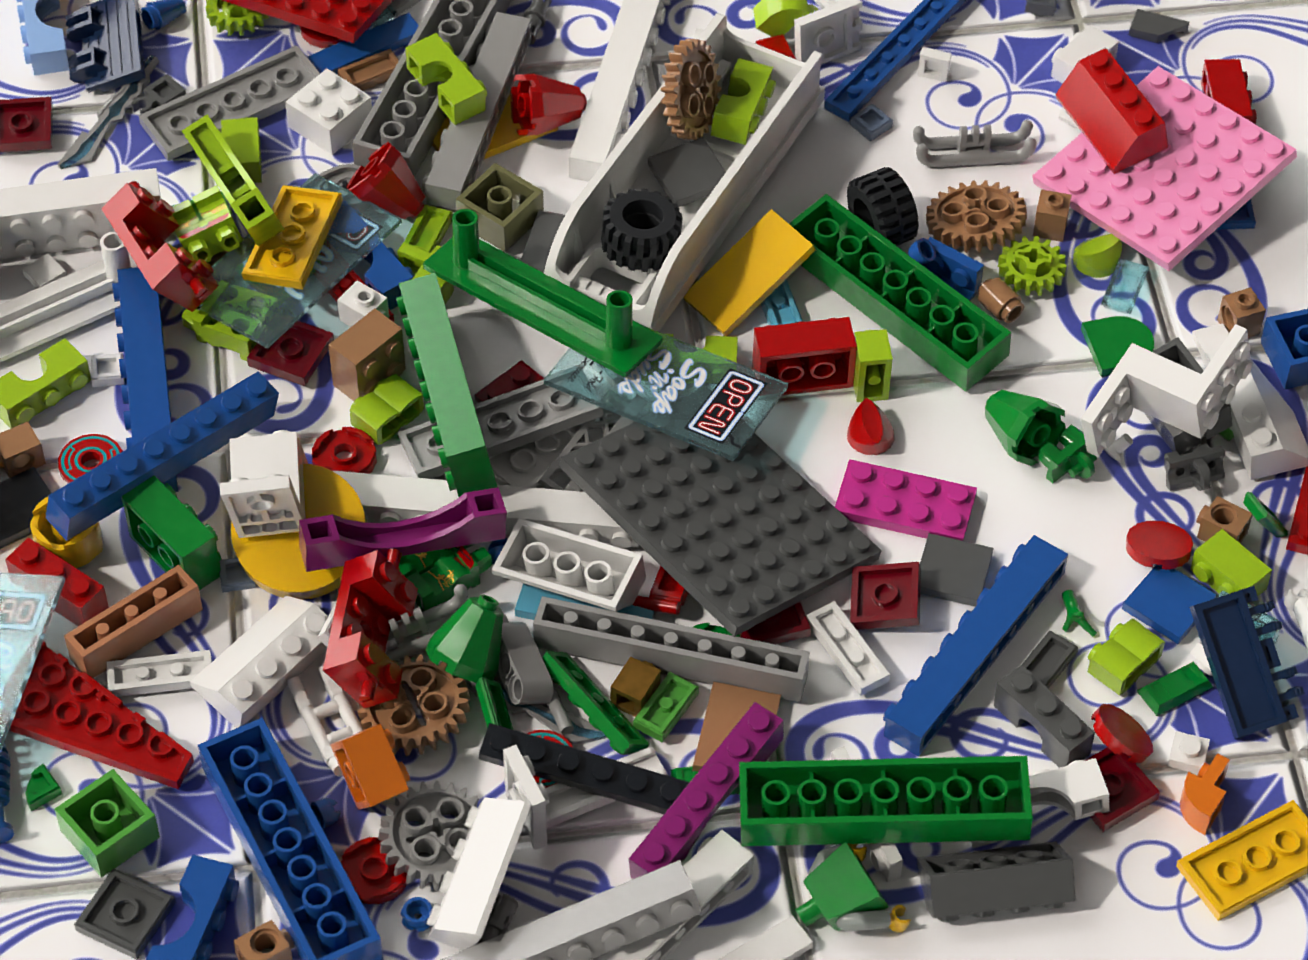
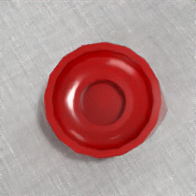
M866 397L857 407L847 429V440L850 446L859 453L878 455L892 447L895 441V434L892 424L885 413Z

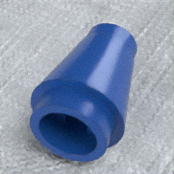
M184 0L147 2L145 7L141 9L142 21L148 29L160 30L186 13V4Z

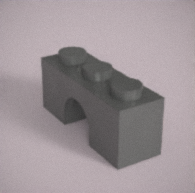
M1024 665L1019 666L997 682L993 706L1016 728L1026 721L1030 722L1041 737V751L1055 765L1061 768L1068 766L1073 761L1084 760L1090 756L1095 732Z

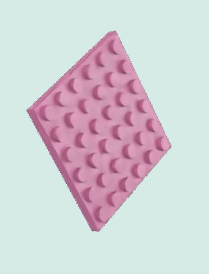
M1158 66L1136 86L1165 122L1169 148L1113 174L1085 135L1081 133L1032 177L1033 183L1043 190L1071 194L1070 208L1110 234H1113L1167 271H1170L1296 159L1297 152L1294 147Z

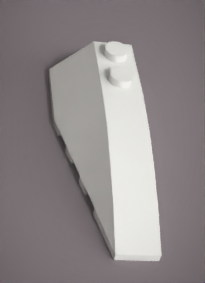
M1223 323L1192 331L1193 339L1205 368L1230 333ZM1252 361V369L1246 379L1239 381L1236 386L1235 395L1229 403L1233 424L1230 430L1233 431L1235 443L1250 480L1307 467L1308 445L1293 410Z

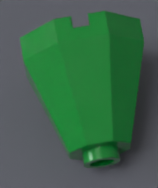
M1000 390L992 394L986 402L985 418L1007 454L1017 462L1030 466L1038 463L1034 458L1039 455L1040 449L1048 442H1052L1057 446L1060 435L1066 429L1065 423L1061 421V416L1065 417V410L1055 403L1006 390Z
M481 594L479 597H470L430 638L425 649L430 661L438 666L440 660L448 664L445 669L446 672L477 683L481 677L493 681L499 666L504 615L502 609L498 606L499 602L484 594Z

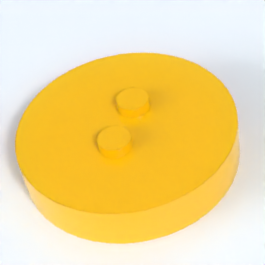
M303 464L306 519L333 514L347 520L367 523L361 501L355 490L345 479L327 468L313 464ZM231 522L232 544L242 568L256 585L268 593L282 598L290 596L305 600L326 595L340 587L344 566L306 572L299 548V532L239 538Z

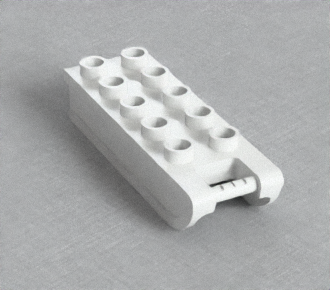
M720 13L715 14L697 38L701 41H706V45H711V53L716 54L714 63H719L722 59L732 62L731 73L738 58L773 67L771 80L776 81L775 89L771 98L766 97L768 103L764 116L758 115L760 122L756 132L750 134L746 145L711 136L712 125H708L709 133H704L703 138L726 173L709 196L679 207V212L682 213L681 235L672 246L659 270L655 271L651 268L648 272H641L639 269L630 271L626 266L621 268L616 265V261H610L607 258V253L602 250L601 234L605 206H608V201L611 198H616V194L620 192L626 194L630 189H635L636 191L648 189L649 192L658 191L661 192V196H667L648 166V157L693 141L677 138V134L671 133L672 126H667L669 116H663L666 104H661V101L665 97V93L661 91L660 87L570 206L556 233L544 270L545 275L560 281L605 306L607 295L615 290L589 279L596 269L605 268L641 283L642 285L632 297L633 321L656 333L663 327L824 101L825 87L819 85L820 67L824 54L814 51L804 63L747 41L728 30L727 16ZM728 88L724 92L725 95L728 94Z

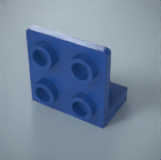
M930 237L928 240L935 248L936 258L923 266L971 301L978 293L979 287L982 284L984 264Z

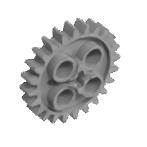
M436 780L433 789H428L427 785L421 782L419 792H416L409 786V790L406 792L407 798L399 794L395 796V805L387 804L386 815L381 816L380 826L382 828L379 829L378 840L382 841L380 852L388 853L386 855V865L397 863L394 872L396 876L406 872L407 884H410L417 878L420 879V889H424L427 882H432L434 890L438 891L440 882L443 881L446 872L450 871L453 873L458 860L452 858L455 850L452 845L457 844L460 838L466 840L470 828L464 826L471 807H477L479 797L476 795L467 799V788L465 787L458 793L453 792L454 784L450 782L446 790L441 789L439 781ZM444 814H452V815L456 816V818H454V819H447V818L443 817L442 815H444ZM417 821L420 822L422 825L411 826L410 824H408V822ZM427 852L432 856L424 858L419 856L417 853Z

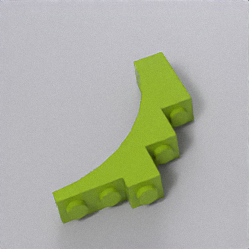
M208 114L182 130L257 246L284 230L277 216Z

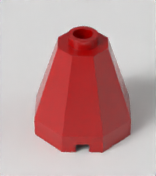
M538 74L515 75L514 81H519L518 86H512L510 91L511 118L513 124H520L521 129H516L518 136L540 135L579 119L587 106L586 96L579 87Z
M387 142L368 158L370 162L365 167L362 165L359 167L347 188L358 199L404 220L409 216L415 218L425 206L422 203L425 195L402 154L392 144Z

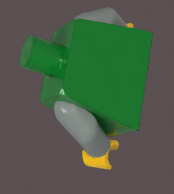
M845 842L818 852L808 872V876L803 881L812 898L795 909L806 927L825 917L827 922L836 931L874 930L889 927L892 931L901 933L908 928L911 922L910 919L901 920L897 918L904 915L906 911L905 906L902 904L895 905L891 913L886 910L889 908V905L863 866L862 861L865 859L867 846L857 848L858 844H848Z

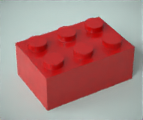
M850 317L755 327L752 371L754 378L768 383L758 398L853 387L857 345Z

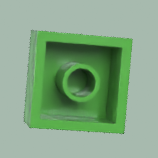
M114 769L54 809L62 834L101 878L111 872L113 868H117L160 838L155 814Z

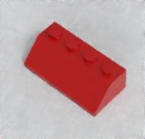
M1107 48L1078 61L1057 91L1056 99L1113 174L1169 148L1165 122Z

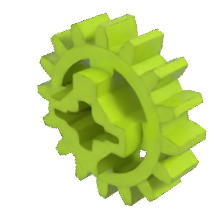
M206 0L207 19H209L211 27L217 26V32L219 33L225 29L228 31L229 36L234 31H238L240 36L244 35V30L254 33V26L263 27V19H269L268 15L222 0Z
M1022 236V242L1019 243L1014 240L1011 241L1010 247L1003 246L1002 254L999 255L998 275L999 277H1005L1004 282L1007 285L1013 284L1015 292L1024 289L1026 296H1029L1031 291H1036L1038 296H1042L1043 289L1053 292L1054 285L1060 286L1062 284V279L1066 273V256L1060 254L1059 246L1051 248V240L1049 239L1042 243L1039 242V236H1035L1033 241H1029L1026 236Z

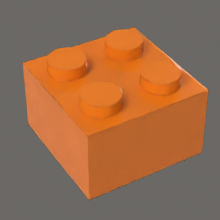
M381 724L369 727L330 745L358 810L372 807L409 790L406 783L410 781L408 771L402 761L397 762L392 749L396 748L393 736L388 729L383 730Z

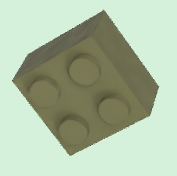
M494 163L456 198V211L470 209L476 212L478 215L479 237L506 252L533 227L538 211H544L543 190L499 164Z

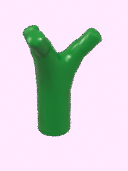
M1064 591L1061 596L1067 610V617L1062 630L1067 632L1072 623L1077 622L1086 632L1094 637L1097 632L1086 620L1074 591Z

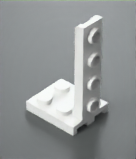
M814 0L821 10L794 20L795 58L798 61L805 63L811 54L817 51L824 54L821 64L823 65L863 49L859 32L862 31V20L859 18V8L862 7L861 0Z
M517 745L503 750L506 797L508 800L525 801L531 804L523 828L526 827L534 850L547 846V828L617 801L560 783L547 788L542 783L537 785L533 777L535 771L530 758L527 755L523 757ZM653 747L643 749L617 760L668 776Z

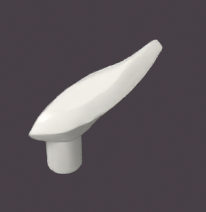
M1125 433L1117 440H1114L1109 448L1105 447L1104 450L1113 459L1120 461L1122 452L1133 444V440Z

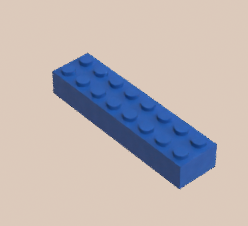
M263 717L198 744L202 769L284 928L291 936L300 959L384 960L381 938Z

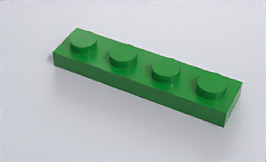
M546 651L542 659L552 681L561 685L568 693L569 701L588 715L589 723L606 735L610 740V746L616 752L622 755H631L649 747V742L567 652Z

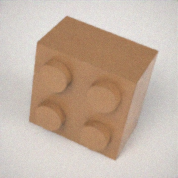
M375 308L328 345L333 386L353 401L360 396L363 397L373 392L380 380L394 374L401 376L406 369L402 328Z

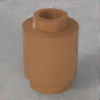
M1001 278L987 279L979 287L978 301L998 320L1011 323L1023 312L1024 304L1021 302V297Z

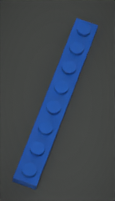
M923 0L824 100V109L849 122L850 117L857 114L966 0Z

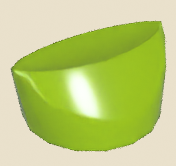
M1106 234L1086 240L1074 249L1073 263L1077 270L1084 275L1095 278L1110 276L1119 266L1123 241L1113 234Z

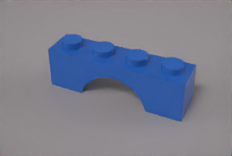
M343 201L328 235L330 237L337 235L355 236L369 227L359 217L361 216L359 211L356 209L352 210ZM379 234L359 253H355L326 237L325 240L339 255H354L366 260L371 265L364 274L366 285L387 297L388 309L390 311L398 307L396 297L402 296L399 283L411 280L415 275L408 266L404 267L399 262L395 251L391 247L387 248L381 242Z
M192 854L179 886L183 903L195 913L194 921L189 930L179 939L168 944L152 946L146 960L210 959L213 949L212 939L215 932L222 930L226 919L225 909L229 901L233 902L239 889V881L236 880L233 865Z

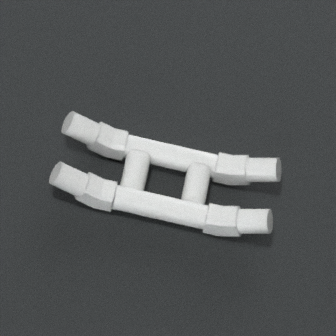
M322 665L318 669L332 700L330 702L313 708V704L299 676L292 677L286 682L296 707L318 745L325 763L336 776L340 777L343 774L330 745L364 729L351 707L345 691L323 671ZM340 713L346 727L327 734L320 720Z

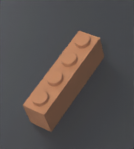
M177 565L65 634L64 638L70 660L81 673L85 672L90 677L95 678L107 670L108 661L125 659L202 611L198 585L180 565Z

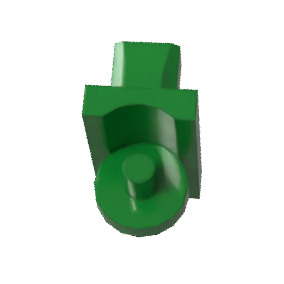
M1072 424L1060 435L1059 442L1065 446L1063 450L1059 449L1052 442H1048L1040 449L1038 459L1048 468L1046 479L1052 484L1067 472L1072 478L1079 475L1085 479L1090 478L1095 473L1093 462L1097 460V456L1087 452L1083 432Z

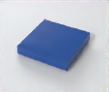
M1156 565L1123 602L1122 610L1179 644L1195 626L1189 607L1215 599L1217 594L1175 568L1162 569V565Z

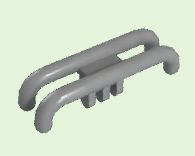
M1024 120L1020 129L1016 132L992 134L991 125H984L983 133H980L979 125H972L971 134H968L967 126H960L959 136L927 137L922 126H916L913 129V139L918 145L916 148L917 159L928 167L1022 162L1034 153L1037 146L1034 138H1028L1033 129V123L1030 120ZM1026 140L1024 146L1019 150L990 152V146L1013 145ZM958 148L959 154L931 155L928 153V149Z
M464 584L456 585L454 596L450 600L423 612L418 607L413 610L414 616L411 617L404 613L401 615L402 621L397 622L394 618L388 620L390 625L388 641L395 638L399 647L385 654L391 660L399 662L405 656L410 657L424 651L430 638L437 632L430 633L427 624L456 612L468 599L467 587Z

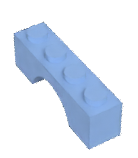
M17 0V3L22 2V5H17L20 23L25 22V25L20 26L23 44L28 43V46L23 47L25 63L32 64L34 76L69 71L63 29L51 27L42 22L49 14L60 9L59 0Z

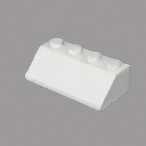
M522 518L518 519L491 569L494 575L615 612L634 603L646 579L642 554Z
M285 596L199 673L189 685L233 726L238 728L247 724L288 686L286 682L288 679L299 676L327 650V646L317 637L328 615L312 602Z
M484 797L478 808L475 806L471 807L464 826L470 828L466 840L459 839L452 858L458 861L453 873L450 871L446 872L439 889L445 895L441 905L434 904L427 920V924L432 926L429 938L461 951L475 946L480 940L531 807L530 803Z

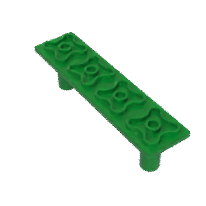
M461 209L453 214V237L423 262L424 270L436 273L437 277L622 377H627L663 342L661 335L633 321V298L630 293L623 290L610 292L607 295L605 306L560 281L545 275L543 272L480 240L478 215L473 210Z

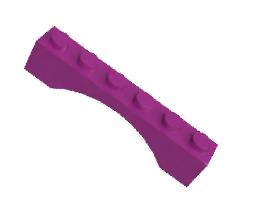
M499 487L467 492L453 502L433 512L396 522H358L333 514L299 520V548L306 572L344 566L345 561L376 550L387 558V552L390 549H397L402 553V556L500 540L505 539L507 511Z
M756 702L752 704L629 857L631 878L636 879L680 860L682 862L687 858L709 820L740 784L739 762L767 761L783 741L784 720Z

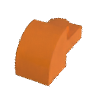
M1218 753L1211 764L1205 762L1202 765L1197 776L1188 772L1180 798V810L1185 821L1203 835H1206L1222 810L1227 792L1219 787L1225 779L1230 759Z

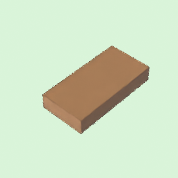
M391 49L338 69V76L364 91L387 82L399 59Z

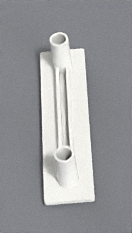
M116 232L106 233L100 240L103 260L0 304V362L114 313L115 308H120V301H114L112 283L118 282L117 270L137 268L138 266Z

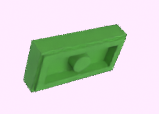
M669 672L635 717L633 726L637 730L663 743L699 694V687Z

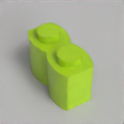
M394 374L380 380L373 392L363 397H358L352 403L350 423L355 428L361 429L370 435L375 444L381 445L392 438L401 427L408 425L423 412V394L400 376Z
M1133 618L1125 624L1119 623L1110 633L1109 640L1104 644L1097 643L1088 655L1090 662L1087 672L1120 696L1159 660L1163 653L1165 641Z

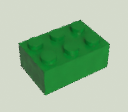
M153 475L121 496L129 536L165 573L180 565L198 585L199 591L220 577L219 571L221 568L219 561L222 558L217 550L216 541H218V536L209 524L203 525L198 520L194 509L187 503L183 504L168 483L163 484Z

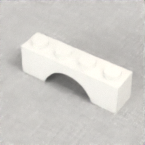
M1096 758L1086 761L1076 760L1068 766L1053 770L1043 769L1029 776L1032 806H1056L1066 811L1074 820L1093 816L1094 813L1109 811V792ZM970 841V842H971L972 847H973V848H976V847H980V846L987 845V844H991V843L998 842V841Z

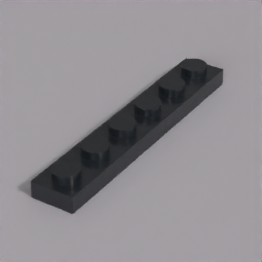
M489 723L478 757L479 760L504 767L503 750L517 745L523 757L527 755L530 758L535 771L534 776L660 814L666 813L690 783Z

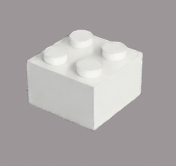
M325 69L285 102L288 127L331 155L335 154L357 135L372 109L370 95L329 69Z

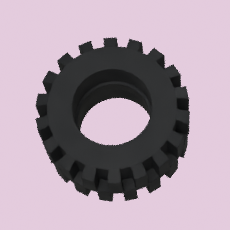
M883 167L849 182L847 187V203L850 212L896 246L915 239L919 229L916 204L907 184L895 170L890 167Z
M630 189L626 194L623 192L616 194V198H611L608 201V206H605L603 211L601 234L603 252L607 253V258L610 261H616L617 266L621 268L626 266L630 271L639 269L641 272H648L651 268L655 271L659 270L672 246L681 235L682 213L679 212V206L676 203H672L670 197L661 196V192H649L648 189H641V191Z

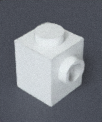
M358 280L337 300L339 319L350 327L374 308L389 318L387 297Z

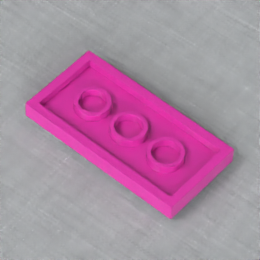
M849 459L835 508L850 522L926 539L928 533L964 541L976 498L977 487Z

